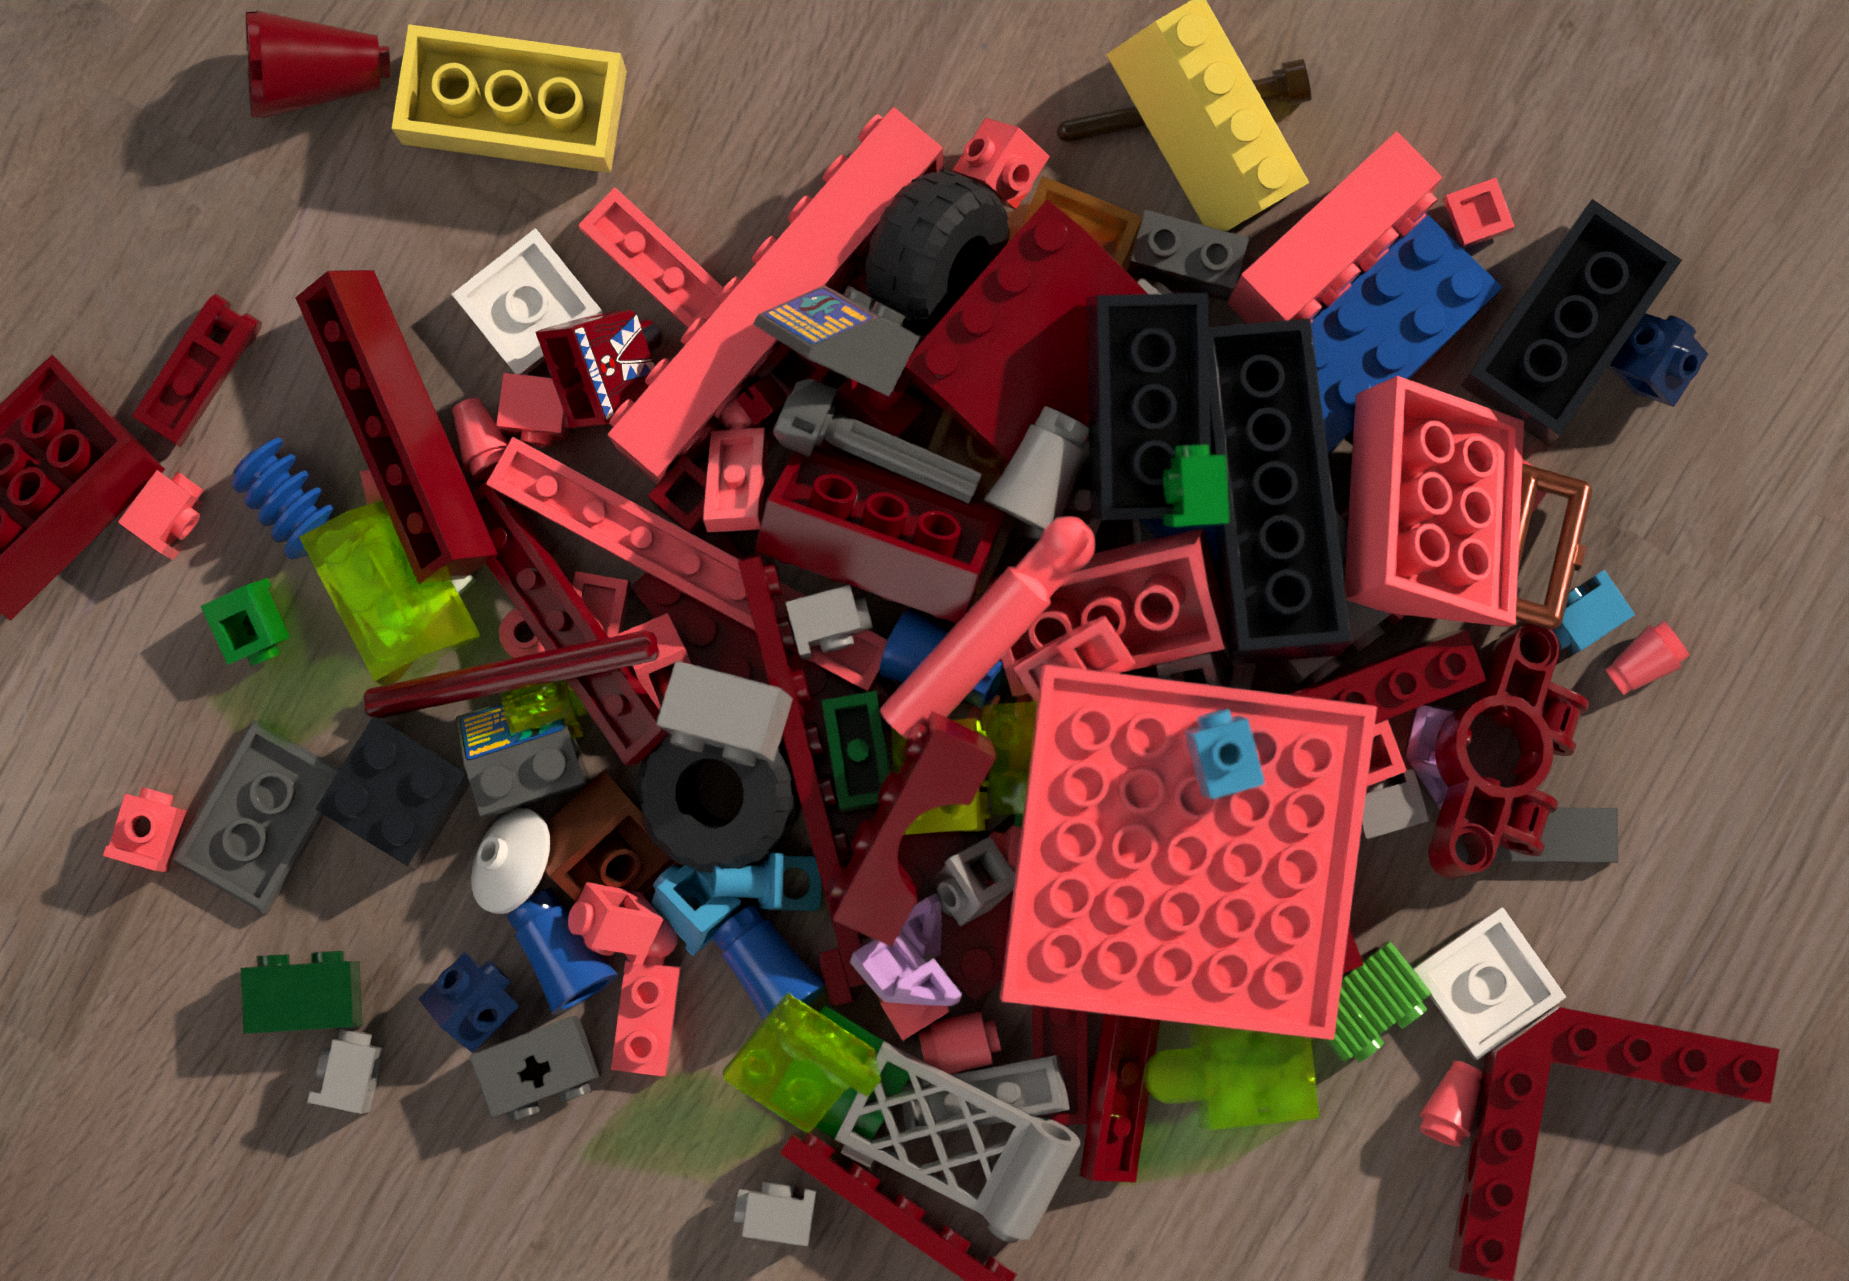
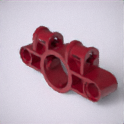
M1526 624L1497 639L1484 674L1486 681L1481 683L1476 702L1453 712L1444 721L1438 732L1435 743V759L1438 771L1448 789L1429 844L1428 857L1430 865L1435 872L1444 878L1456 879L1485 870L1495 858L1498 845L1524 855L1540 856L1543 854L1545 845L1541 842V838L1549 813L1556 811L1558 802L1552 796L1536 788L1548 775L1553 761V754L1559 756H1571L1574 754L1576 744L1572 739L1580 714L1586 713L1589 707V701L1584 696L1551 682L1560 648L1558 638L1552 629ZM1520 641L1526 643L1530 648L1532 654L1531 662L1522 656ZM1478 714L1494 716L1493 720L1502 727L1509 726L1518 739L1522 755L1513 771V775L1516 778L1507 788L1500 787L1499 780L1479 776L1469 761L1466 749L1472 737L1469 727ZM1457 839L1462 841L1467 847L1468 860L1466 864L1460 861L1456 855L1455 844Z

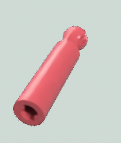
M1071 516L1056 518L1049 523L1041 535V540L1016 567L1009 566L883 704L880 708V713L885 720L907 739L916 724L925 725L932 711L947 718L1051 604L1049 600L1051 595L1074 570H1079L1089 563L1095 548L1092 530L1082 520Z

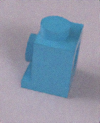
M1605 570L1586 581L1591 592L1587 593L1585 588L1580 585L1569 593L1563 622L1560 627L1552 629L1558 638L1559 650L1567 648L1571 656L1582 651L1635 615Z
M677 864L670 866L653 884L656 891L651 905L687 944L685 949L692 956L713 941L712 936L716 933V930L736 915L741 903L737 897H711L709 873L696 871V869L686 865L681 868Z

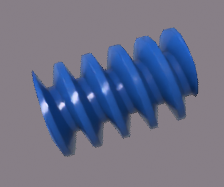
M278 437L254 449L239 462L233 470L235 475L232 479V487L238 493L247 492L245 504L251 510L260 509L258 513L260 523L264 526H273L271 537L277 543L287 542L284 553L289 559H299L308 556L329 541L341 529L343 523H336L330 526L327 522L336 510L333 504L319 509L314 506L323 493L319 487L303 492L301 488L310 477L306 470L292 476L288 473L297 460L294 454L279 459L275 456L284 443Z

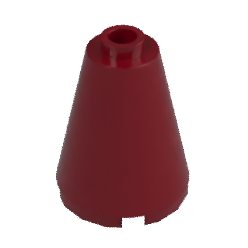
M262 11L246 12L247 70L252 118L264 119L380 89L381 78H390L389 46H379L377 35Z

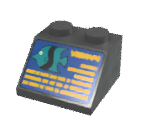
M823 285L758 314L753 323L756 327L806 358L887 396H890L920 338L901 326L905 316L878 303L876 299L851 286H848L845 293L841 294Z
M560 684L456 716L463 763L481 817L492 819L502 816L514 809L530 807L582 790L590 784Z

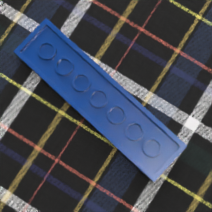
M1428 214L1408 235L1402 236L1389 248L1390 251L1367 273L1364 271L1339 299L1329 308L1326 307L1313 319L1314 322L1311 326L1328 456L1354 432L1356 394L1396 376L1409 380L1484 309L1503 288ZM1138 519L1157 539L1204 528L1213 565L1219 560L1214 524L1171 527L1164 525V519Z

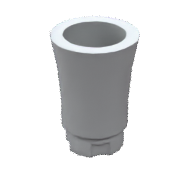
M1045 406L1035 425L1031 424L1018 450L984 501L1044 531L1049 523L1058 518L1069 484L1085 452L1081 448L1085 444L1084 441L1089 434L1090 428L1061 412Z

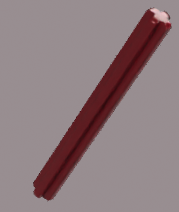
M643 630L368 689L363 695L365 712L370 717L383 718L655 661L659 656L658 639L655 633Z

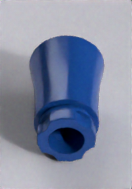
M914 608L908 609L895 625L887 641L881 659L880 676L903 683L950 631L937 625ZM1001 660L993 666L960 704L965 705L969 703L982 709L989 708L998 694L1000 685L1005 677L1006 672Z
M548 888L529 897L518 908L511 911L507 918L516 930L515 937L525 952L542 986L552 1015H557L572 1009L599 993L618 977V974L601 954L592 951L584 944V938L581 935H575L570 932L568 927L570 910L566 904H561L555 891L552 888Z
M755 905L748 906L731 917L712 936L714 942L724 952L722 954L723 959L735 973L752 1000L767 1031L779 1027L794 1017L826 990L825 981L799 957L770 920L765 921Z

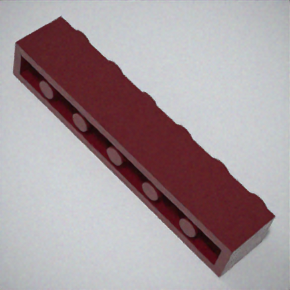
M327 271L296 296L295 299L418 584L465 579L497 556L498 553L375 271Z

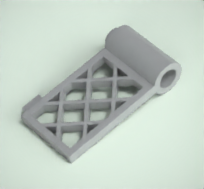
M885 1041L835 1140L844 1144L840 1153L870 1168L873 1160H876L984 1215L989 1223V1230L996 1237L1010 1243H1016L1018 1239L1029 1240L1033 1236L1081 1145L1080 1139L1076 1134L1064 1125L1041 1116L1032 1117ZM886 1061L908 1071L914 1089L887 1097L879 1076ZM921 1078L932 1084L923 1086ZM874 1088L877 1100L866 1103ZM946 1090L958 1097L963 1114L936 1122L927 1095ZM918 1098L926 1125L899 1132L890 1106ZM970 1103L981 1109L972 1111ZM881 1109L890 1135L871 1140L852 1129L859 1115ZM995 1115L1015 1125L1007 1141L985 1147L976 1121ZM967 1124L976 1150L948 1157L940 1131ZM930 1134L939 1160L924 1165L910 1160L903 1142ZM894 1145L896 1152L887 1147ZM1000 1153L994 1167H992L989 1156ZM980 1159L987 1179L980 1194L959 1185L952 1167ZM943 1170L945 1177L936 1172Z

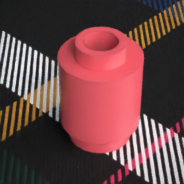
M982 1011L931 1023V1028L918 1031L924 1062L948 1074L993 1065L992 1054L1002 1051L995 1020L984 1021Z

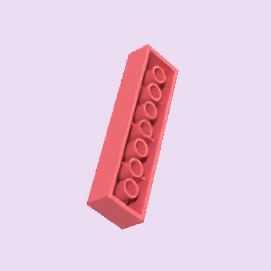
M894 106L884 118L877 114L865 125L858 136V140L862 143L852 155L847 158L842 154L830 165L822 178L826 182L824 187L813 199L806 195L795 205L787 218L791 223L790 226L778 239L770 236L761 244L752 257V261L756 265L742 280L736 276L727 283L716 299L720 306L707 321L702 317L698 318L687 329L681 338V343L685 345L671 362L667 358L662 359L645 380V383L649 386L636 402L631 399L625 401L610 419L609 424L613 428L608 433V436L618 452L657 485L683 455L700 445L711 434V431H714L721 424L720 415L724 406L740 392L744 393L747 390L755 373L782 343L753 325L757 315L823 285L841 293L847 286V283L853 278V270L866 262L873 232L876 231L881 220L880 217L886 207H889L895 199V195L903 187H907L913 179L944 170L943 147Z

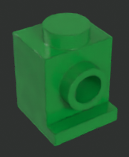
M1209 444L1175 446L1176 457H1171L1172 469L1165 470L1163 478L1166 503H1174L1175 513L1164 514V525L1179 527L1229 523L1226 455H1209Z
M268 577L242 586L200 606L227 665L247 658L250 666H255L281 654L277 644L290 638L268 590L272 587Z

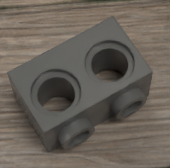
M1145 210L1128 274L1194 293H1208V297L1228 302L1237 284L1249 238Z

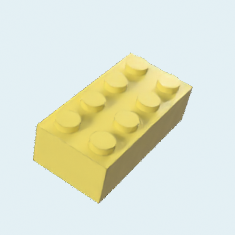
M408 24L391 129L402 145L611 173L627 70L621 53Z

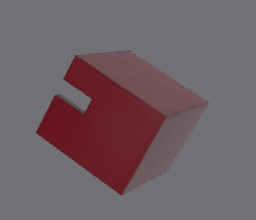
M769 374L752 385L747 392L742 393L736 398V401L753 423L757 425L783 406L787 400V395Z

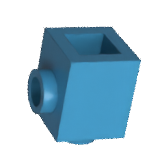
M1222 709L1196 717L1198 727L1184 730L1202 796L1208 799H1215L1265 785L1248 718L1239 715L1231 717L1230 709Z

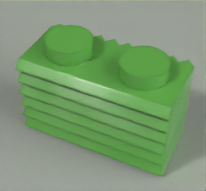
M1391 941L1384 942L1362 959L1363 966L1342 975L1334 1040L1324 1039L1341 1061L1346 1062L1352 1057L1358 1063L1364 1061L1384 1044L1379 1036L1381 1033L1395 1023L1403 1029L1427 1010L1422 1001L1432 993Z

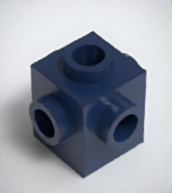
M1645 313L1611 362L1610 367L1633 393L1674 407L1691 380L1699 372L1708 353L1694 338L1696 330L1683 319L1669 315L1665 320Z
M466 952L451 966L446 968L438 979L418 998L439 1027L471 1053L495 1030L499 1029L506 1019L519 1007L505 989L511 983L510 979L490 960H487L481 966Z

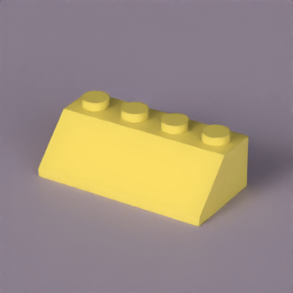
M1191 0L1156 20L1106 54L1202 225L1227 232L1309 184L1307 177L1206 0Z

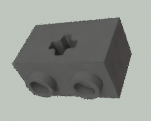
M579 1016L568 1017L470 1055L492 1118L506 1114L509 1123L541 1112L537 1101L558 1094L561 1103L592 1092L589 1081L601 1077ZM532 1057H535L538 1063L548 1062L551 1072L543 1076L545 1085L542 1087L538 1080L527 1081L524 1071L532 1067Z

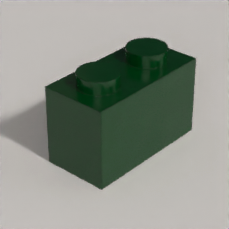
M873 691L821 700L840 811L845 813L880 807L881 803L877 801L878 794L891 769L877 692Z
M344 951L311 953V963L290 965V954L256 956L257 967L241 968L243 1034L363 1027L360 961H344Z

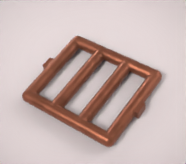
M1522 463L1518 569L1537 490L1568 498L1544 605L1517 598L1516 620L1547 629H1556L1563 622L1574 570L1579 571L1583 565L1587 546L1581 545V540L1592 496V487L1587 481Z

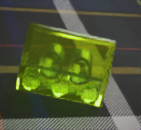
M383 500L349 510L299 537L373 680L378 684L387 687L481 637L453 581L418 584Z

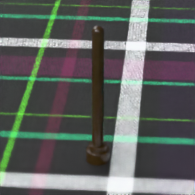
M1303 59L1281 63V69L1272 71L1271 77L1252 81L1262 100L1276 97L1278 102L1288 100L1289 105L1311 101L1310 82ZM1132 106L1063 121L1057 128V135L1062 141L1071 142L1145 126V123L1136 107Z

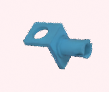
M771 853L759 861V865L746 864L741 869L724 868L715 865L713 873H709L711 897L758 898V910L817 911L821 906V878L815 857L783 856V853ZM788 868H799L808 877V890L799 899H790L783 895V872Z

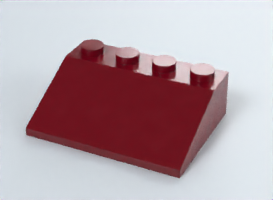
M1046 199L912 352L903 371L915 386L1009 465L1031 424L1035 425L1045 406L1061 412L1078 422L1089 411L1086 298L1095 295L1148 293L1088 232L1050 200Z
M53 354L0 404V614L10 621L135 500L156 470L161 473L166 470L142 443Z

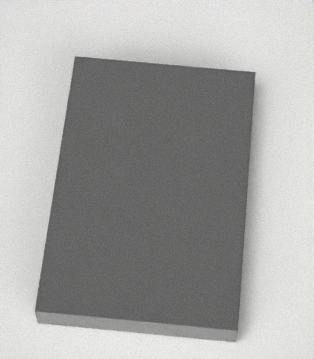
M252 719L170 861L259 912L268 914L324 817L315 808L340 768Z

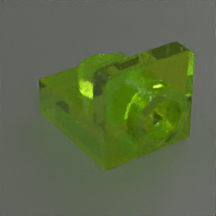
M566 679L501 693L505 719L512 734L530 728H539L549 722L565 718L572 739L583 737L580 717L587 715L588 711Z

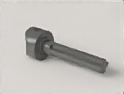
M814 379L796 382L792 394L787 397L773 431L783 447L810 457L815 445L820 446L824 439L830 445L969 504L982 475L981 473L844 414H836L837 405H834L833 402L838 390Z

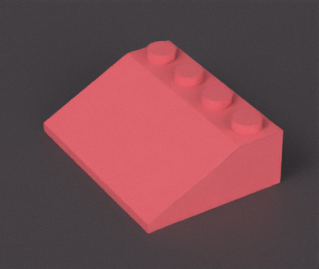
M1399 376L1356 394L1344 585L1346 600L1386 613L1503 627L1516 625L1524 420Z

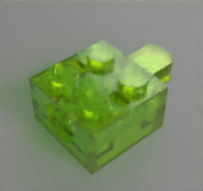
M1189 1023L1191 1048L1158 1052L1149 1058L1144 1068L1143 1080L1147 1091L1154 1099L1167 1104L1197 1101L1199 1125L1202 1129L1216 1130L1320 1119L1311 1037ZM1269 1108V1110L1257 1111V1109Z

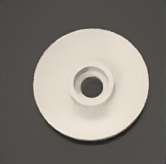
M526 808L511 810L502 815L483 837L477 849L471 873L473 895L483 909L495 914L513 911L529 898L539 884L549 857L550 836L545 820L538 813Z

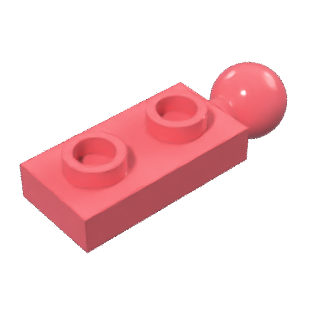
M742 392L735 395L721 411V422L727 430L711 431L703 521L707 532L757 530L761 527L769 440L765 428H759L762 421L755 425L736 401V398Z
M663 917V921L643 965H632L629 960L625 961L611 1070L662 1077L667 1075L681 967L664 964L665 957L670 955L676 948L679 936Z

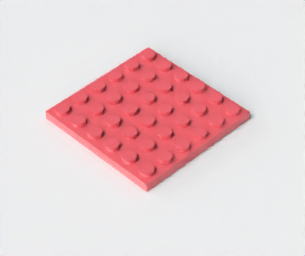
M1042 664L1000 992L1001 1001L1334 1040L1377 707ZM1222 709H1230L1231 717L1239 715L1248 718L1265 785L1215 799H1208L1201 795L1184 730L1198 727L1196 717Z

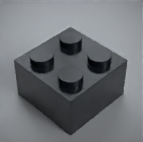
M373 716L315 810L404 865L418 869L466 793L470 783L465 770L389 723Z

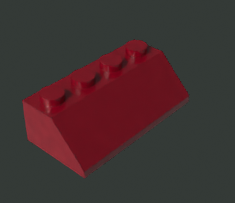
M815 446L810 457L795 451L793 452L767 500L755 551L773 557L782 563L792 564L826 576L830 580L843 582L877 594L883 599L896 601L922 610L936 618L958 623L970 610L977 594L1005 512L971 500L968 504L917 481Z

